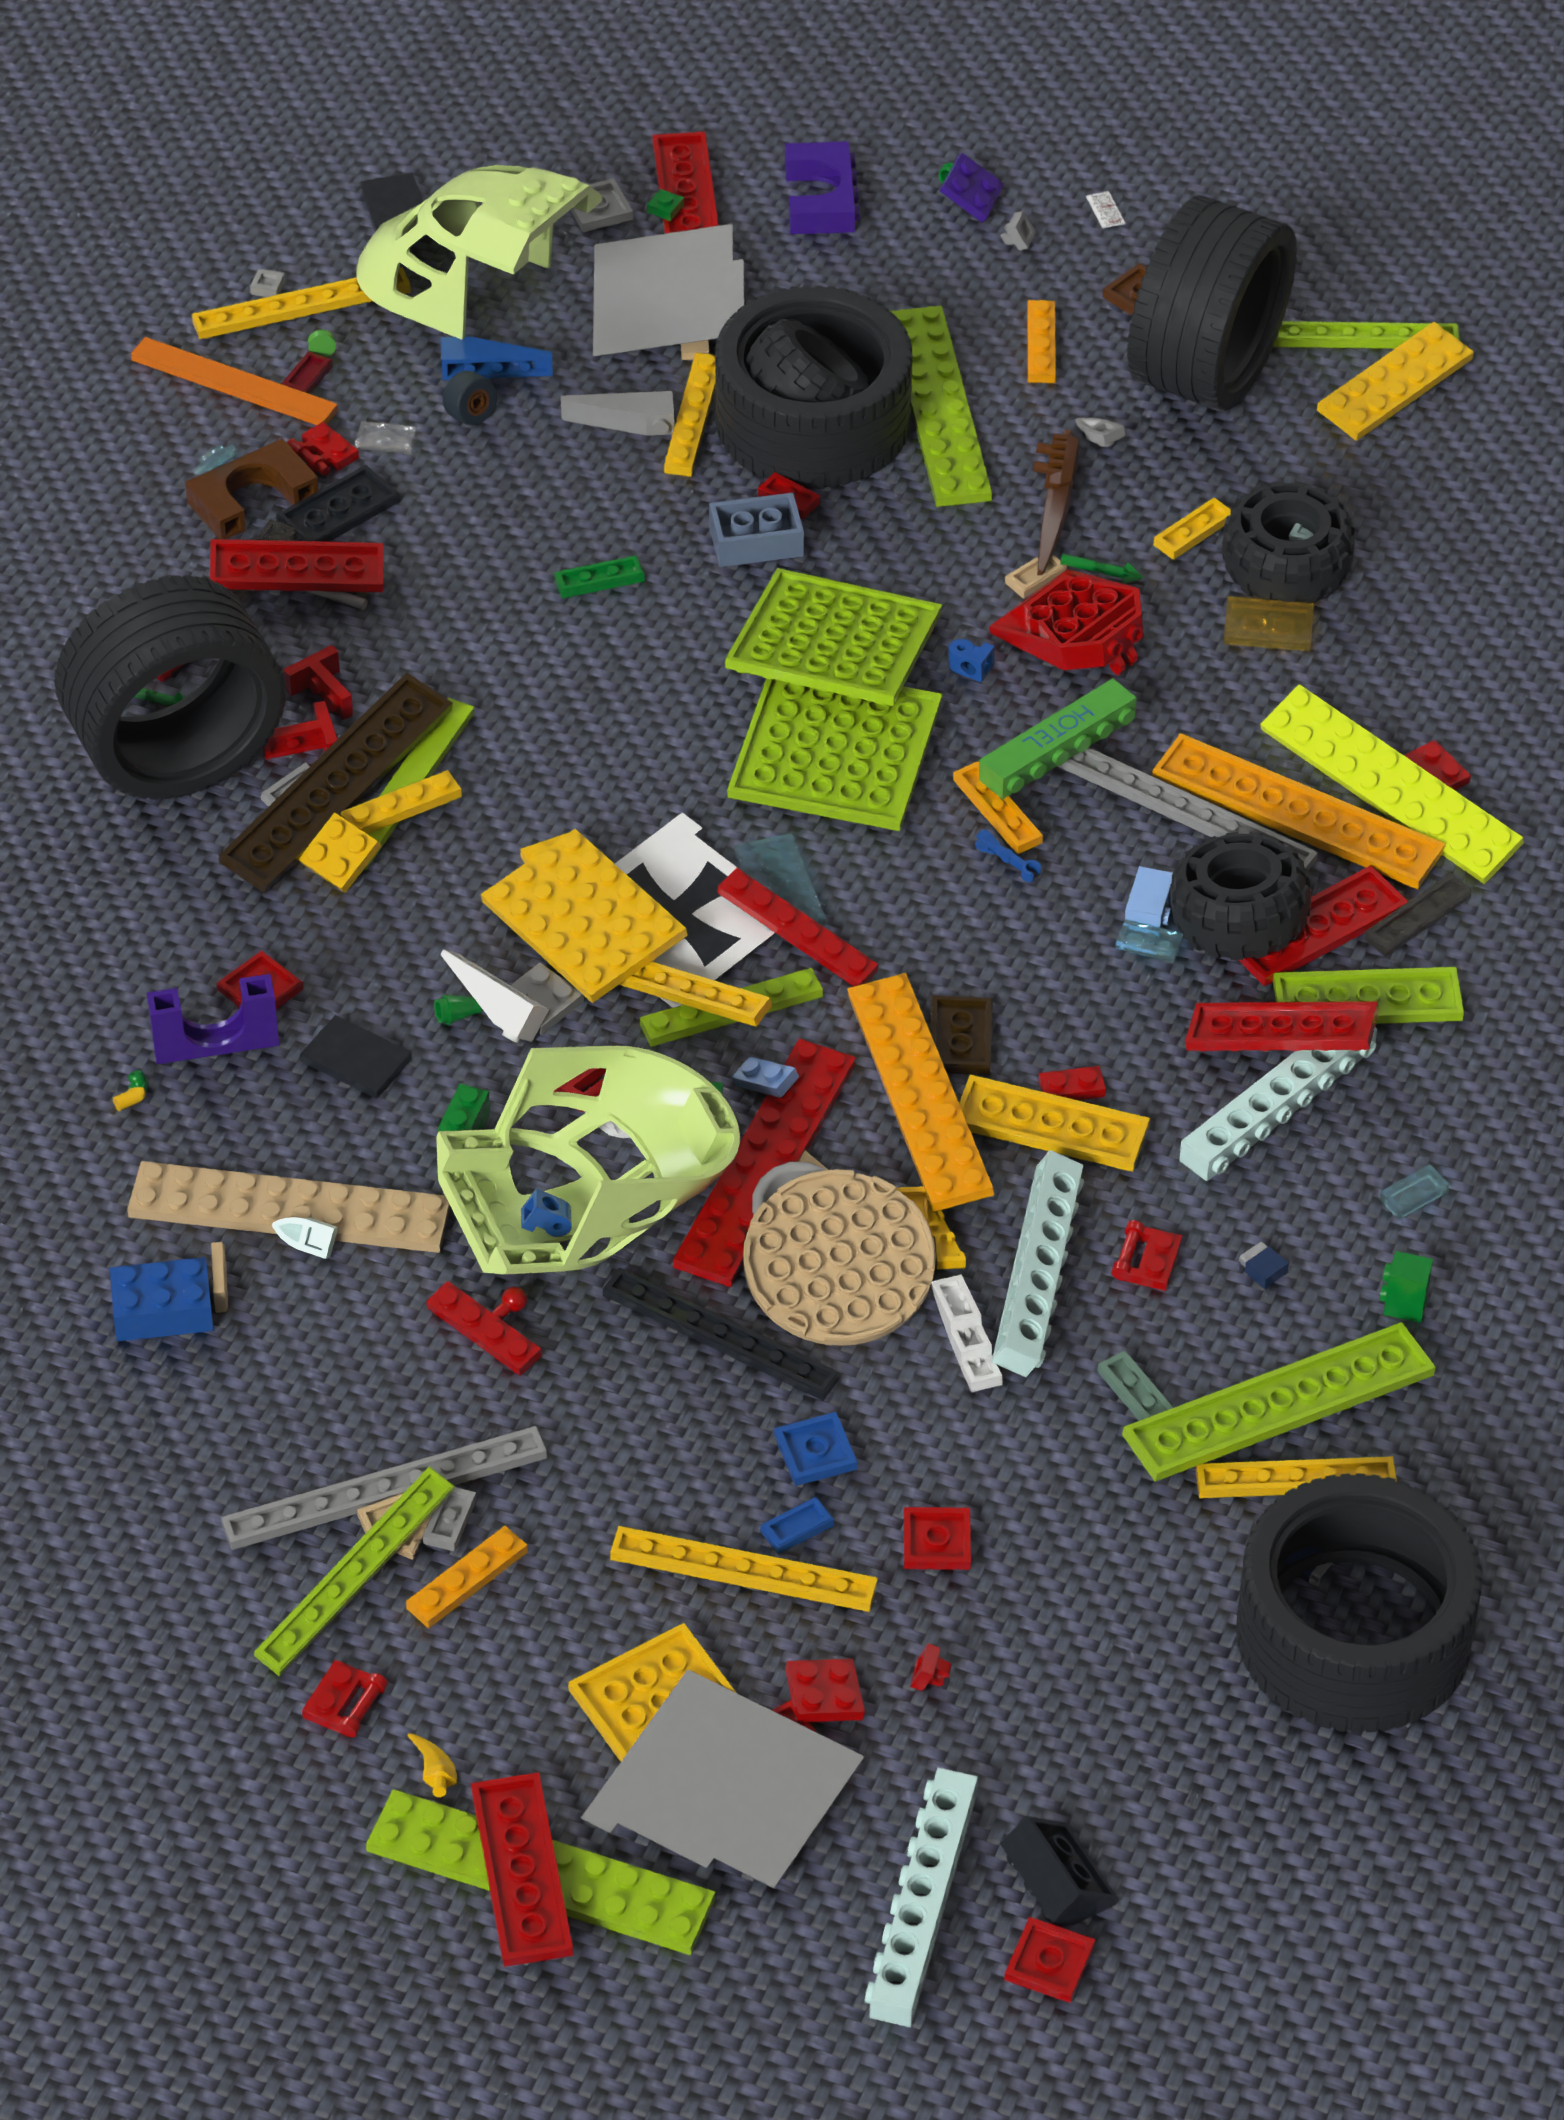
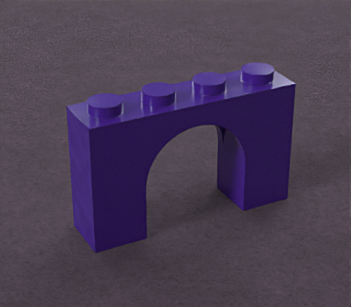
M849 141L785 143L786 181H822L836 188L822 195L789 196L790 234L855 232V221H860V205H855L858 204V187L853 186H857L856 170H851V168H855V152H850Z
M270 974L239 978L241 991L240 1008L232 1017L216 1024L204 1025L187 1020L182 1015L177 988L147 992L156 1064L279 1046L275 996Z

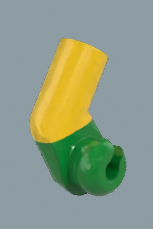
M143 1071L131 1072L128 1076L130 1081L128 1091L113 1097V1103L118 1111L133 1106L145 1098L149 1081L145 1078Z

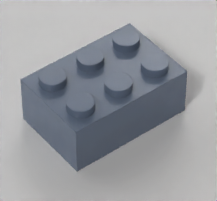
M793 493L709 503V529L719 567L804 556V531Z

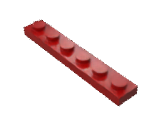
M736 868L718 885L717 893L853 987L867 983L878 972V963L739 868Z

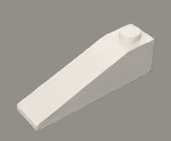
M443 949L440 955L491 1021L504 1030L502 1035L516 1043L520 1039L532 1042L549 1009L462 955Z

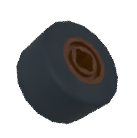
M473 371L457 373L449 380L443 393V406L446 413L466 425L475 426L484 422L490 417L497 401V391L494 384Z

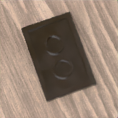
M932 996L930 1033L946 1073L990 1075L993 998Z

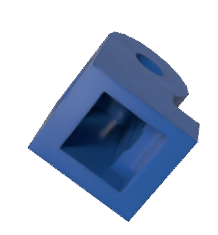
M966 639L952 641L949 645L950 669L955 673L982 683L995 665V646L984 642L981 647H978Z
M536 1188L521 1208V1228L533 1232L536 1227H539L554 1237L567 1235L572 1228L571 1206L565 1200Z

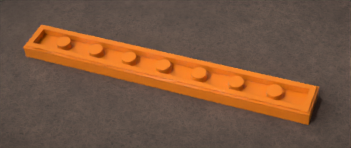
M144 337L131 353V359L134 362L314 425H318L321 422L328 424L338 412L337 403Z

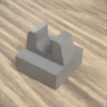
M1024 211L1014 213L1010 223L1005 225L1007 232L1002 233L1000 236L1005 245L1015 244L1018 250H1023L1029 247L1036 231Z

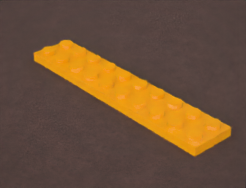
M1182 733L1178 735L1152 772V777L1365 868L1371 865L1379 874L1417 890L1440 859L1445 848V843Z
M902 973L847 988L849 1000L933 1212L994 1196L992 1183L907 974Z

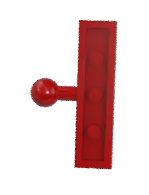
M449 1281L426 1301L427 1309L520 1377L542 1356V1350L539 1346L503 1321L510 1312H518L526 1306L527 1294L520 1287L512 1286L507 1288L502 1295V1303L492 1312Z

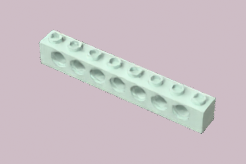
M1375 1027L1369 1050H1299L1292 1053L1181 1141L1179 1161L1205 1181H1209L1216 1174H1222L1232 1161L1238 1157H1243L1250 1147L1259 1140H1265L1275 1127L1280 1123H1286L1299 1108L1309 1105L1313 1097L1322 1090H1328L1342 1074H1348L1362 1058H1368L1376 1048L1377 1028Z
M1051 1150L1048 1151L1036 1166L992 1357V1363L1024 1377H1027L1034 1367L1039 1368L1046 1355L1043 1345L1051 1332V1325L1048 1322L1057 1305L1054 1295L1062 1282V1276L1059 1275L1060 1269L1063 1267L1068 1256L1065 1246L1073 1233V1227L1070 1226V1223L1079 1206V1203L1075 1202L1076 1196L1080 1193L1084 1183V1179L1081 1178L1083 1164Z
M937 1768L934 1781L929 1779L927 1781L924 1800L928 1802L926 1809H919L916 1820V1828L920 1830L917 1837L912 1836L910 1839L907 1857H911L909 1866L903 1865L899 1879V1885L903 1886L901 1895L895 1894L891 1905L890 1914L895 1916L892 1924L886 1923L883 1932L882 1944H886L884 1953H877L873 1973L877 1974L875 1983L869 1982L866 1990L865 2003L870 2004V2018L907 2027L912 2025L976 1800L978 1776ZM934 1836H940V1837H943V1838L936 1839V1838H933V1837H934ZM924 1865H933L934 1867H925ZM922 1893L926 1896H917L915 1894ZM914 1922V1923H917L918 1925L912 1926V1925H908L907 1923ZM899 1952H908L910 1954L901 1955ZM892 1981H898V1982H901V1984L894 1985V1984H891L890 1982H892Z

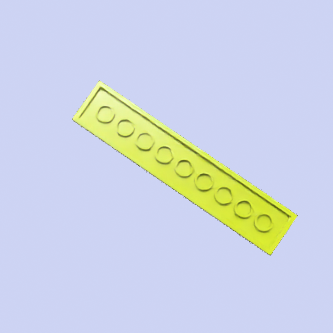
M1300 684L1260 724L1262 731L1395 823L1445 843L1442 855L1483 884H1486L1524 844L1523 837Z

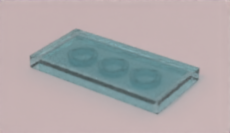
M792 833L734 845V854L741 871L822 926H826V918ZM775 933V934H773L771 937H775V936H779V935Z

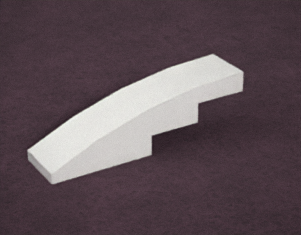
M962 1275L932 1281L931 1288L942 1321L971 1392L1002 1385V1374L997 1364L992 1363V1345L982 1326L981 1313Z

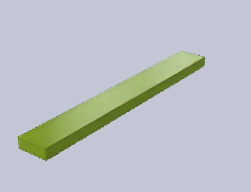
M1282 321L1273 347L1395 349L1431 323ZM1437 323L1459 340L1458 324Z
M448 698L453 703L452 711L411 750L380 796L431 777L475 714L474 706ZM399 822L371 832L368 835L377 840L382 845V848ZM378 852L374 855V857L371 859V861H370V862L367 864V866L364 868L365 870H367V868L369 867V865L371 864V862L374 860V858L376 857V855L378 854Z
M429 1466L254 1651V1657L280 1677L454 1491V1485Z

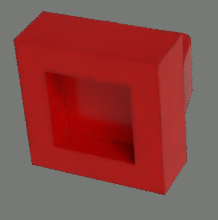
M929 1643L926 1645L916 1660L910 1687L923 1692L927 1684L943 1686L945 1677L948 1678L950 1675L952 1664L938 1657L940 1647Z

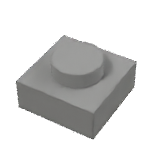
M258 268L250 286L251 294L263 297L279 295L285 283V273Z

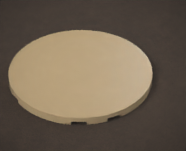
M834 1169L812 1172L782 1185L777 1189L776 1193L758 1208L750 1222L744 1242L743 1261L746 1280L754 1299L763 1312L789 1333L802 1339L825 1345L843 1346L866 1343L886 1336L901 1327L917 1312L930 1290L935 1271L936 1254L933 1235L926 1218L915 1202L909 1200L897 1190L896 1186L877 1176L870 1177L854 1173L855 1171Z

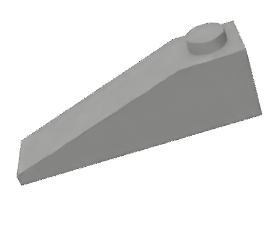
M672 391L565 395L561 396V418L564 421L646 436L672 435L674 431Z

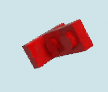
M333 645L283 669L286 690L291 696L310 687L315 695L319 694L323 698L329 710L335 711L343 720L353 716L352 695L333 676L340 672L339 652Z
M325 701L313 703L314 721L275 728L274 734L271 738H268V743L263 748L265 759L321 748L325 752L338 739Z

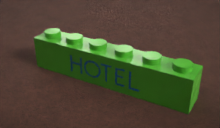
M1112 678L982 757L979 765V780L1002 800L1012 793H1017L1025 785L1035 779H1040L1045 773L1056 766L1064 764L1074 755L1084 752L1092 744L1107 738L1118 728L1131 723L1135 719L1137 697Z

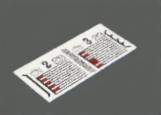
M1109 191L1086 196L1102 228L1125 224Z

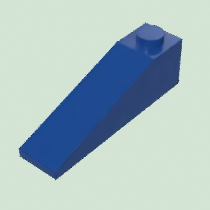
M465 336L463 340L457 337H440L442 380H450L462 371H473L486 379L553 376L552 352L469 336Z

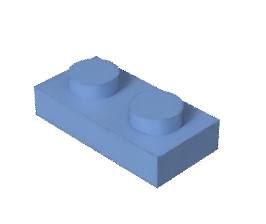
M749 1057L732 1076L737 1087L780 1098L799 1078L794 1067L754 1057Z

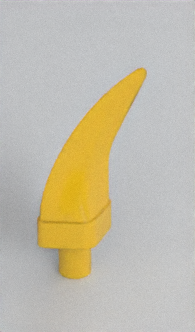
M408 1733L407 1736L424 1756L423 1781L433 1788L434 1796H445L446 1789L457 1783V1773L453 1762L434 1743L421 1736Z

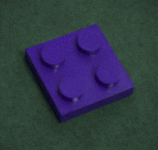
M961 152L955 159L939 191L982 223L988 217L1004 183Z

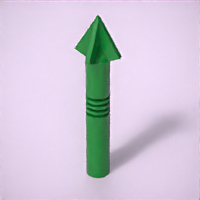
M1062 553L1061 565L1092 572L1098 571V573L1101 572L1100 574L1118 577L1122 579V584L1144 578L1129 563L1125 567H1120L1107 563L1101 564L1102 562L1099 563V561L1096 562Z
M142 688L134 696L138 699L168 707L185 698L180 692L175 696H171L146 688Z

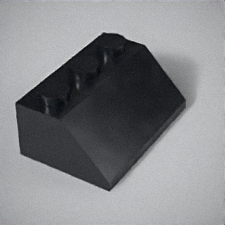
M1025 1816L1000 1843L1007 1854L1006 1859L1008 1863L1018 1870L1025 1881V1888L1037 1898L1043 1907L1041 1909L1043 1915L1052 1923L1073 1926L1115 1906L1120 1901L1066 1822Z

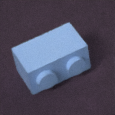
M1139 866L1125 909V930L1160 936L1163 925H1169L1172 908L1169 907L1171 903L1170 884H1172V872Z

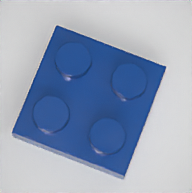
M836 1412L774 1428L775 1440L795 1486L857 1470L856 1457Z

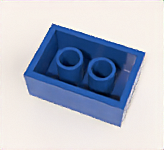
M206 1257L109 1267L117 1342L214 1331Z

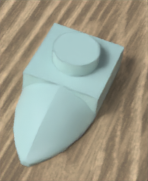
M290 1217L273 1222L272 1227L276 1233L290 1246L325 1259L331 1257L338 1227L310 1217L306 1219Z

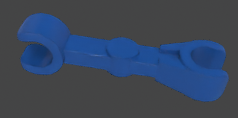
M983 829L976 835V838L979 839L975 843L978 850L993 855L996 854L1003 862L1010 863L1019 869L1024 881L1032 882L1034 879V874L1029 870L1034 871L1038 875L1041 874V864L1036 860L1024 861L1015 855L1011 849L1001 846L988 830Z

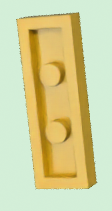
M1212 498L1156 535L1153 545L1174 560L1224 527L1226 517L1230 516L1231 509L1216 498Z

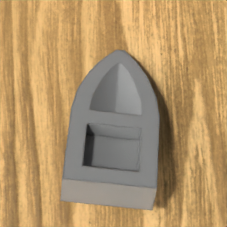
M1100 418L1076 419V425L1085 433L1086 440L1097 443L1099 446H1111L1116 440L1125 436L1124 425Z

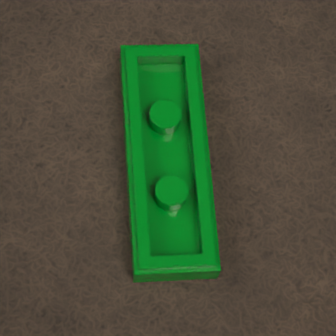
M637 555L554 572V580L562 599L645 582L644 572Z

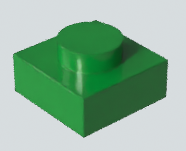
M659 189L648 202L647 213L671 221L684 206V197Z

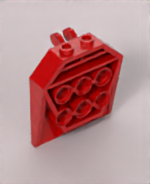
M1066 569L990 625L989 631L990 634L1062 670L1104 667L1109 664L1112 672L1115 675H1120L1126 669V664L1131 666L1137 662L1138 654L1133 645L1144 637L1140 589Z

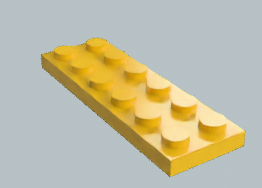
M1432 322L1318 402L1317 411L1355 441H1358L1471 361L1474 351L1436 322Z
M971 1074L959 1101V1105L972 1133L1045 1151L1051 1150L1058 1154L1131 1172L1134 1171L1150 1125V1118Z

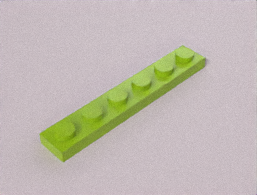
M812 968L741 988L770 997L772 1007L767 1013L823 997V988ZM680 1005L640 1017V1026L650 1047L738 1022L686 1005Z

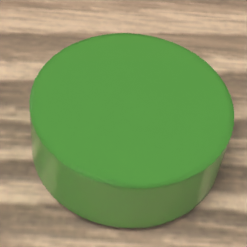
M317 330L308 337L309 352L324 357H329L334 353L336 342L331 332Z

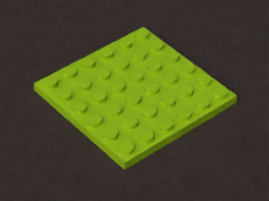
M777 568L725 658V668L739 673L762 676L770 680L776 679L789 682L796 686H806L823 692L842 694L853 699L859 698L873 701L880 705L894 706L941 616L942 604Z
M766 679L727 789V798L901 831L942 704V694L903 686L894 706L880 705L876 702L859 698L853 699L833 692H823L811 687L796 686L792 683L776 679Z

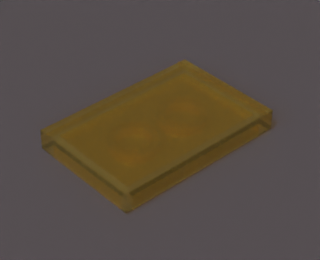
M1228 596L1223 644L1310 651L1314 604Z

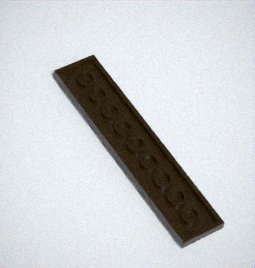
M406 672L219 854V863L266 894L299 861L300 856L335 812L341 816L342 811L354 807L452 711L453 703Z

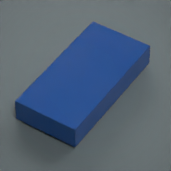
M814 1497L761 1524L760 1532L776 1553L780 1554L833 1527L834 1518L819 1499Z

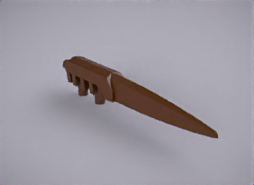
M1064 430L1062 434L1054 433L1052 444L1042 442L1037 444L1036 453L1050 455L1049 463L1035 461L1033 472L1046 474L1044 488L1048 489L1041 525L1037 575L1044 574L1052 558L1070 505L1080 449L1079 439L1073 436L1071 430Z

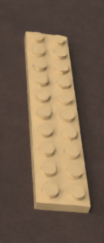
M141 1161L127 1210L128 1217L270 1234H277L272 1227L275 1221L290 1217L304 1219L310 1217L338 1227L335 1241L440 1253L451 1206L445 1195Z

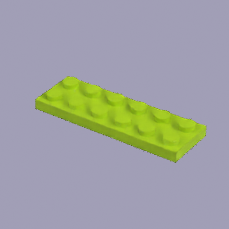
M1456 967L1279 972L1273 975L1276 1002L1378 1001L1379 1014L1376 1024L1463 1021L1464 1010Z

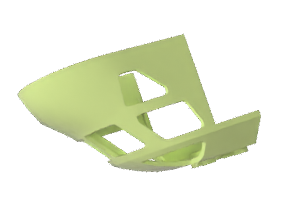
M493 165L468 170L451 179L418 206L384 222L373 234L359 256L356 269L357 281L363 292L383 308L463 340L466 330L469 257L511 274H515L528 261L548 269L551 267L553 223L572 208L589 213L602 202V195L590 185L580 182L576 178L535 167ZM424 235H428L437 243L453 251L456 258L448 273H444L421 262L410 253V247ZM400 263L416 274L429 279L432 286L414 297L397 291V275Z
M631 1046L531 1048L495 1129L438 1132L436 1137L438 1182L483 1273L505 1275L579 1270L595 1266L607 1260L671 1211L703 1192L725 1171L735 1158L740 1144L739 1126L734 1112L726 1099L707 1079L687 1065L661 1053ZM588 1069H606L601 1092L597 1097L570 1092H554V1090ZM532 1106H564L586 1111L585 1114L554 1134L512 1128ZM608 1121L614 1122L627 1133L646 1158V1160L617 1180H611L602 1166L577 1143L578 1140ZM510 1144L531 1147L556 1156L574 1168L581 1176L577 1181L544 1191L565 1200L571 1206L572 1228L567 1235L554 1237L539 1227H536L533 1232L521 1228V1208L532 1194L521 1195L515 1187L509 1165V1160L513 1154ZM653 1172L655 1178L644 1179ZM660 1200V1208L657 1214L635 1223H629L630 1217ZM610 1237L607 1248L597 1256L579 1260L598 1239ZM571 1239L565 1251L560 1243H556Z

